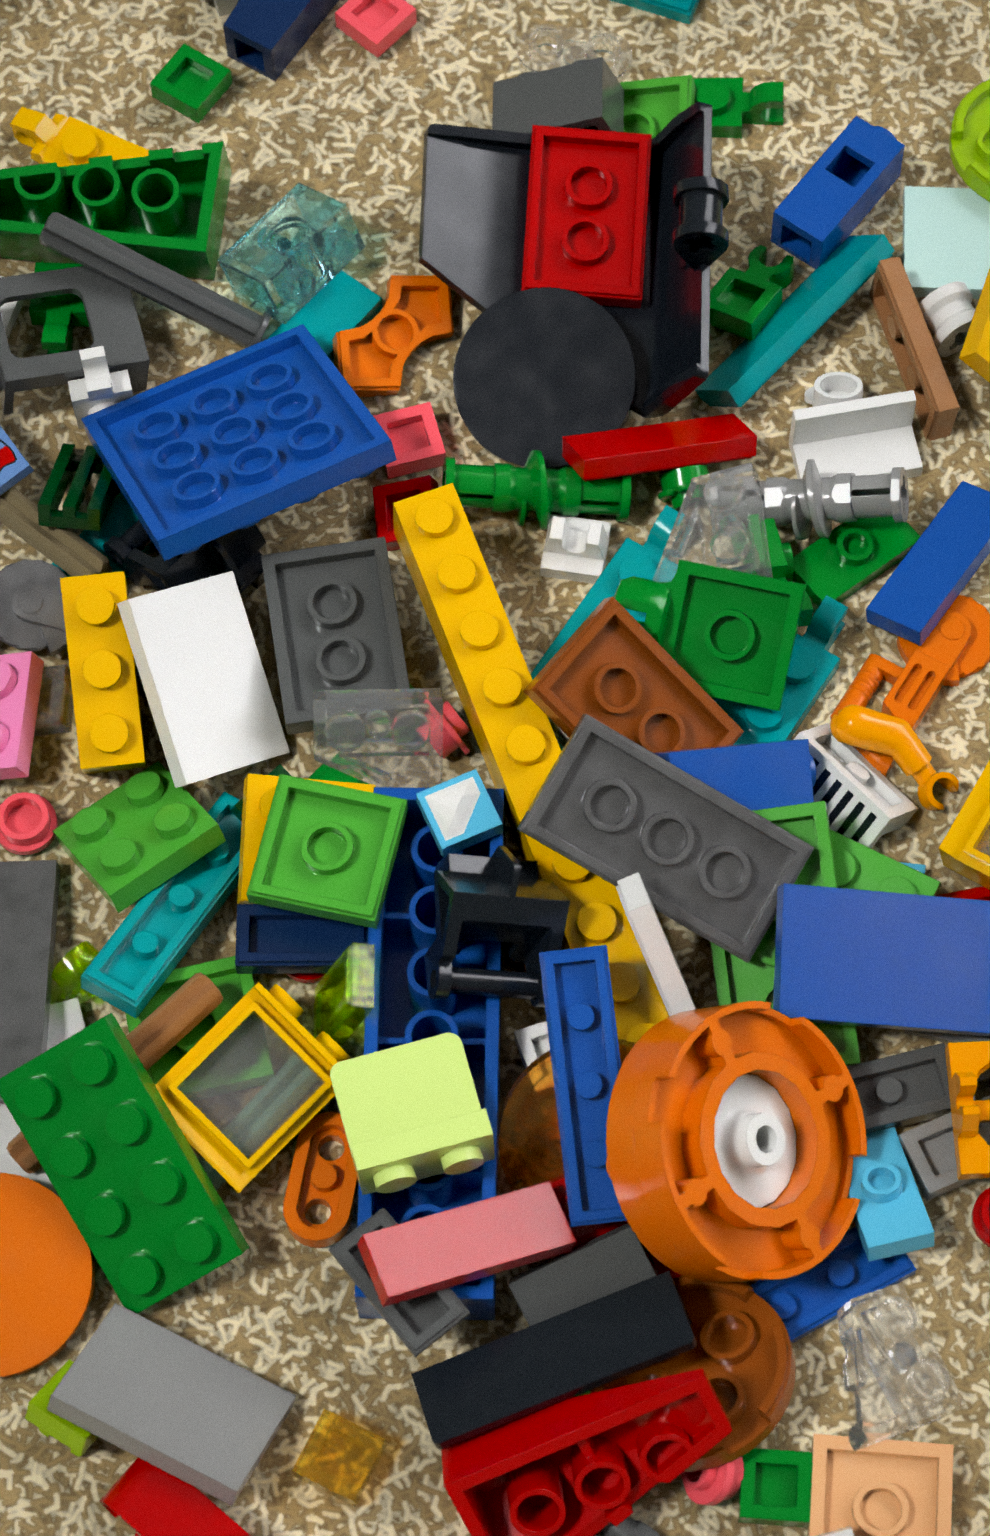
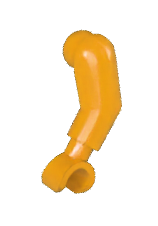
M859 705L846 706L838 711V715H833L830 729L838 742L892 756L906 776L912 775L917 782V794L922 806L931 811L945 810L943 804L938 802L933 796V785L938 781L943 788L954 793L958 792L959 781L949 772H936L930 763L932 756L907 721Z

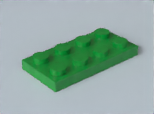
M113 1013L104 1016L0 1078L1 1098L125 1308L138 1314L238 1257L250 1248Z

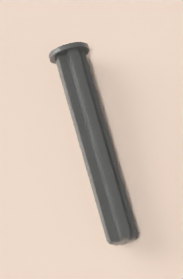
M53 212L48 217L40 233L39 242L43 246L245 348L260 342L270 321L271 313L265 311L261 316L58 212Z

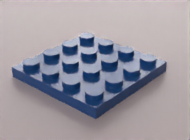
M304 324L81 418L88 439L164 561L180 554L194 552L207 542L237 529L251 527L262 518L294 504L311 501L324 491L352 479L366 477L377 468L397 460L389 436Z

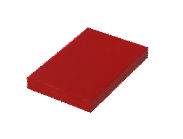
M532 125L521 291L542 287L560 288L588 297L600 306L641 308L652 134Z

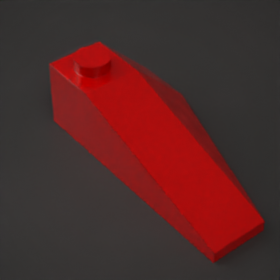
M700 1368L572 1397L441 1449L443 1483L471 1536H595L609 1523L617 1527L633 1513L632 1504L659 1482L670 1483L733 1430L704 1369Z

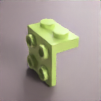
M444 1033L340 1061L331 1068L330 1078L362 1195L373 1192L392 1193L412 1186L417 1180L442 1173L447 1175L466 1173L480 1167L486 1161L495 1159L491 1124L486 1108L481 1109L464 1047L458 1035Z

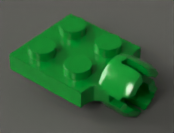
M679 559L677 572L672 581L660 582L635 576L620 581L614 598L625 609L646 613L645 622L636 621L710 697L776 711L781 710L807 584Z

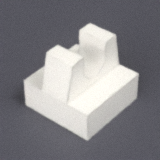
M550 514L540 566V576L594 584L604 571L611 534V522Z

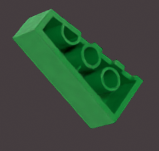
M224 141L202 144V149L175 153L173 148L149 150V156L113 160L112 155L92 157L89 158V163L72 166L58 167L56 162L0 169V258L48 263H77L43 246L39 242L40 233L48 217L53 212H58L184 277L215 280L232 173Z

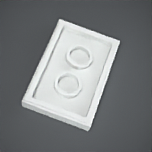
M233 571L134 597L117 604L175 788L290 752Z

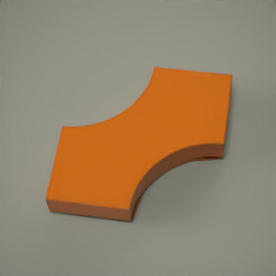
M391 275L387 282L385 303L378 315L360 327L336 332L332 339L334 365L358 397L397 395L401 387L403 366L408 357L429 342L449 338L453 335L451 288L436 275Z

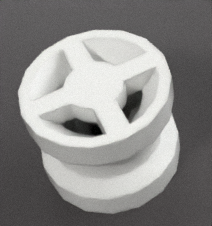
M956 281L945 284L928 294L919 303L928 329L934 335L933 341L941 357H948L962 350L975 312L971 305L973 295L964 282Z

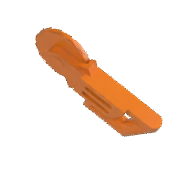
M958 595L921 646L898 636V650L906 663L904 669L879 655L870 654L831 714L830 719H832L833 715H838V711L846 706L859 705L866 707L882 680L891 683L893 687L883 701L881 712L904 719L915 731L942 686H959L960 678H965L981 671L990 661V614L987 608L971 597ZM854 747L885 777L895 764L892 756Z

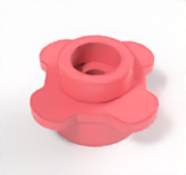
M427 695L424 696L422 700L428 708L414 718L415 722L444 759L459 747L465 755H468L471 751L461 738L471 730L448 701L437 708Z

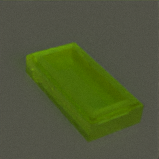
M352 942L315 987L314 1038L324 1031L342 1046L374 1009L375 945Z

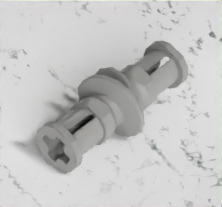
M807 459L802 479L767 477L766 481L732 482L730 477H718L715 485V514L718 528L721 532L732 531L734 525L749 524L750 520L774 518L776 526L788 525L792 522L795 538L798 540L809 538L813 526L820 538L829 539L832 532V520L841 523L857 522L859 518L893 517L895 523L907 522L909 489L904 467H893L891 474L856 476L855 473H839L832 477L821 478L815 460Z

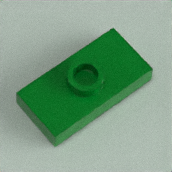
M893 517L859 518L857 522H843L832 530L829 539L820 538L793 557V579L797 583L807 584L805 592H807L808 596L818 607L826 595L841 603L904 559L920 535L908 522L895 523Z

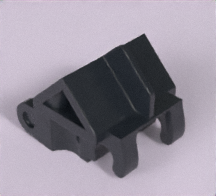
M139 519L119 538L111 536L103 544V549L109 558L124 571L137 587L150 585L156 591L230 571L234 573L240 594L250 584L258 589L265 582L261 560L262 554L259 550L265 546L266 540L256 524L245 529H237L203 544L194 552L180 554L166 561L163 560L160 554L157 557H151L142 552L152 540Z
M498 846L491 857L449 853L440 860L434 871L435 931L437 938L424 955L429 997L431 999L446 1000L449 994L530 999L532 1006L545 1007L539 953L561 950L570 904L569 899L552 880L538 879L537 861L518 860L506 846ZM468 941L507 942L509 959H513V962L524 963L526 972L452 967V961Z

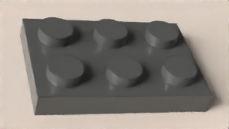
M385 537L261 555L287 735L414 716Z

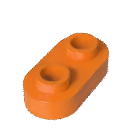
M324 1112L315 1115L300 1130L283 1204L285 1222L293 1238L305 1246L323 1248L335 1244L347 1233L352 1221L359 1187L341 1115L338 1112ZM329 1141L339 1142L344 1147L342 1156L333 1161L325 1160L319 1154L322 1145ZM316 1204L325 1205L331 1210V1215L323 1224H312L306 1219V1213L310 1207Z

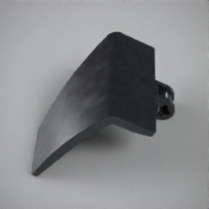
M702 102L694 103L675 116L655 138L651 139L641 308L602 306L617 321L630 344L637 375L636 395L631 411L643 418H656L669 413L708 378L710 265L729 246L728 230L723 226V209L729 203V188L724 181L711 177L712 105ZM432 124L424 133L419 262L483 313L498 300L521 291L531 134Z

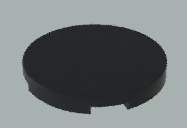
M549 287L531 288L510 294L498 300L481 313L472 323L459 346L453 372L456 404L472 436L485 450L499 460L524 468L528 455L532 450L542 452L547 469L559 470L563 467H570L568 462L562 457V437L623 428L630 416L637 386L636 366L630 344L623 330L610 313L590 298L579 293Z

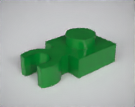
M759 245L748 256V270L746 272L730 267L710 290V325L753 341L782 305V289L788 287L794 278V257L787 255L780 264L765 266L767 262V247Z

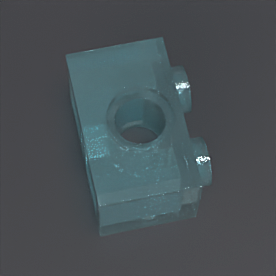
M298 183L217 260L239 300L263 314L265 311L271 313V318L286 324L365 248V245L345 203Z

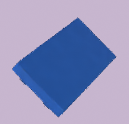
M783 883L777 887L773 1009L788 1016L790 1019L805 1017L812 1023L990 1037V901Z

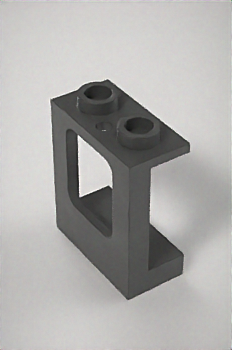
M85 266L0 278V307L8 302L62 294H75L79 296L83 302L93 338V344L89 348L104 346L110 373L128 369L133 393L147 389L150 359L130 289ZM0 313V401L4 415L13 414L14 392L68 384V381L85 378L79 350L26 358L14 356L9 348Z

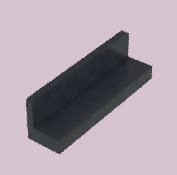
M667 1271L411 1375L431 1439L438 1449H445L692 1350L696 1347L697 1342L690 1326L692 1322L670 1271Z

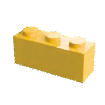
M121 571L60 578L81 771L85 775L146 768L147 758L137 667L117 606L118 603L129 599L125 573Z

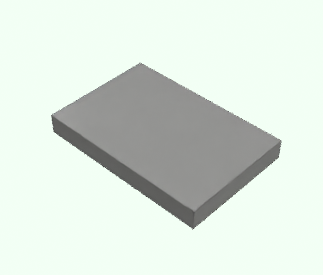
M115 1303L51 1394L47 1410L233 1506L293 1407L296 1395Z

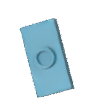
M895 1127L866 1133L867 1156L853 1158L852 1179L848 1198L860 1199L853 1220L868 1262L933 1247L934 1230Z

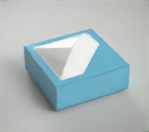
M476 769L416 793L417 804L443 858L449 853H456L503 833V823Z

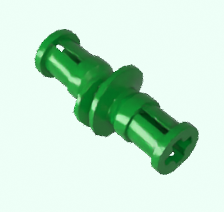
M532 450L529 453L524 468L506 463H494L493 466L455 464V458H444L442 486L453 483L463 507L491 509V512L501 513L518 510L517 526H524L530 511H536L541 530H547L551 512H556L562 516L575 517L579 514L613 515L616 522H627L629 517L631 475L584 481L572 467H563L559 470L547 469L542 452L539 450Z

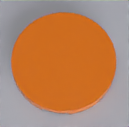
M0 1173V1378H8L31 1371L45 1364L66 1347L67 1342L80 1326L87 1312L90 1299L93 1297L95 1262L92 1251L59 1196L42 1184L29 1178L15 1174Z

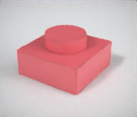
M348 0L335 12V21L338 29L379 58L417 23L416 8L405 0Z
M431 402L373 415L391 439L397 459L384 465L387 479L443 466L446 452Z

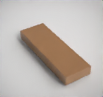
M900 256L880 260L869 295L906 390H914L917 400L915 406L917 418L926 439L932 441L950 436L960 406Z

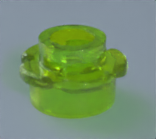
M84 941L71 949L59 961L51 974L52 980L63 991L60 996L64 1000H70L79 996L83 1001H88L95 996L81 988V975L100 952L89 941Z

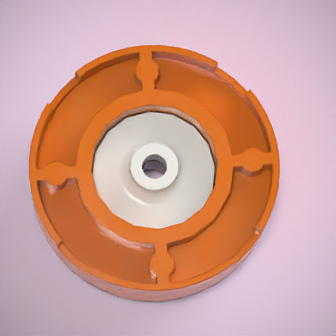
M745 1001L684 1011L663 1019L644 1033L626 1056L612 1089L606 1123V1170L612 1180L621 1210L638 1240L655 1258L674 1272L693 1280L709 1283L785 1279L806 1272L822 1262L840 1243L852 1223L860 1199L848 1198L852 1179L853 1158L867 1156L866 1127L863 1110L852 1076L835 1046L818 1027L805 1017L790 1019L788 1016L771 1009V1002Z

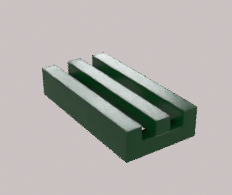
M63 443L38 502L39 526L101 530L118 485L93 446L87 445L83 456L75 455V444ZM73 472H76L70 489L68 491V494L66 496V499L64 501V504L62 506L63 511L58 510L64 493L69 484V481L71 479V476ZM93 473L101 474L87 507V513L78 512L86 496L87 487Z

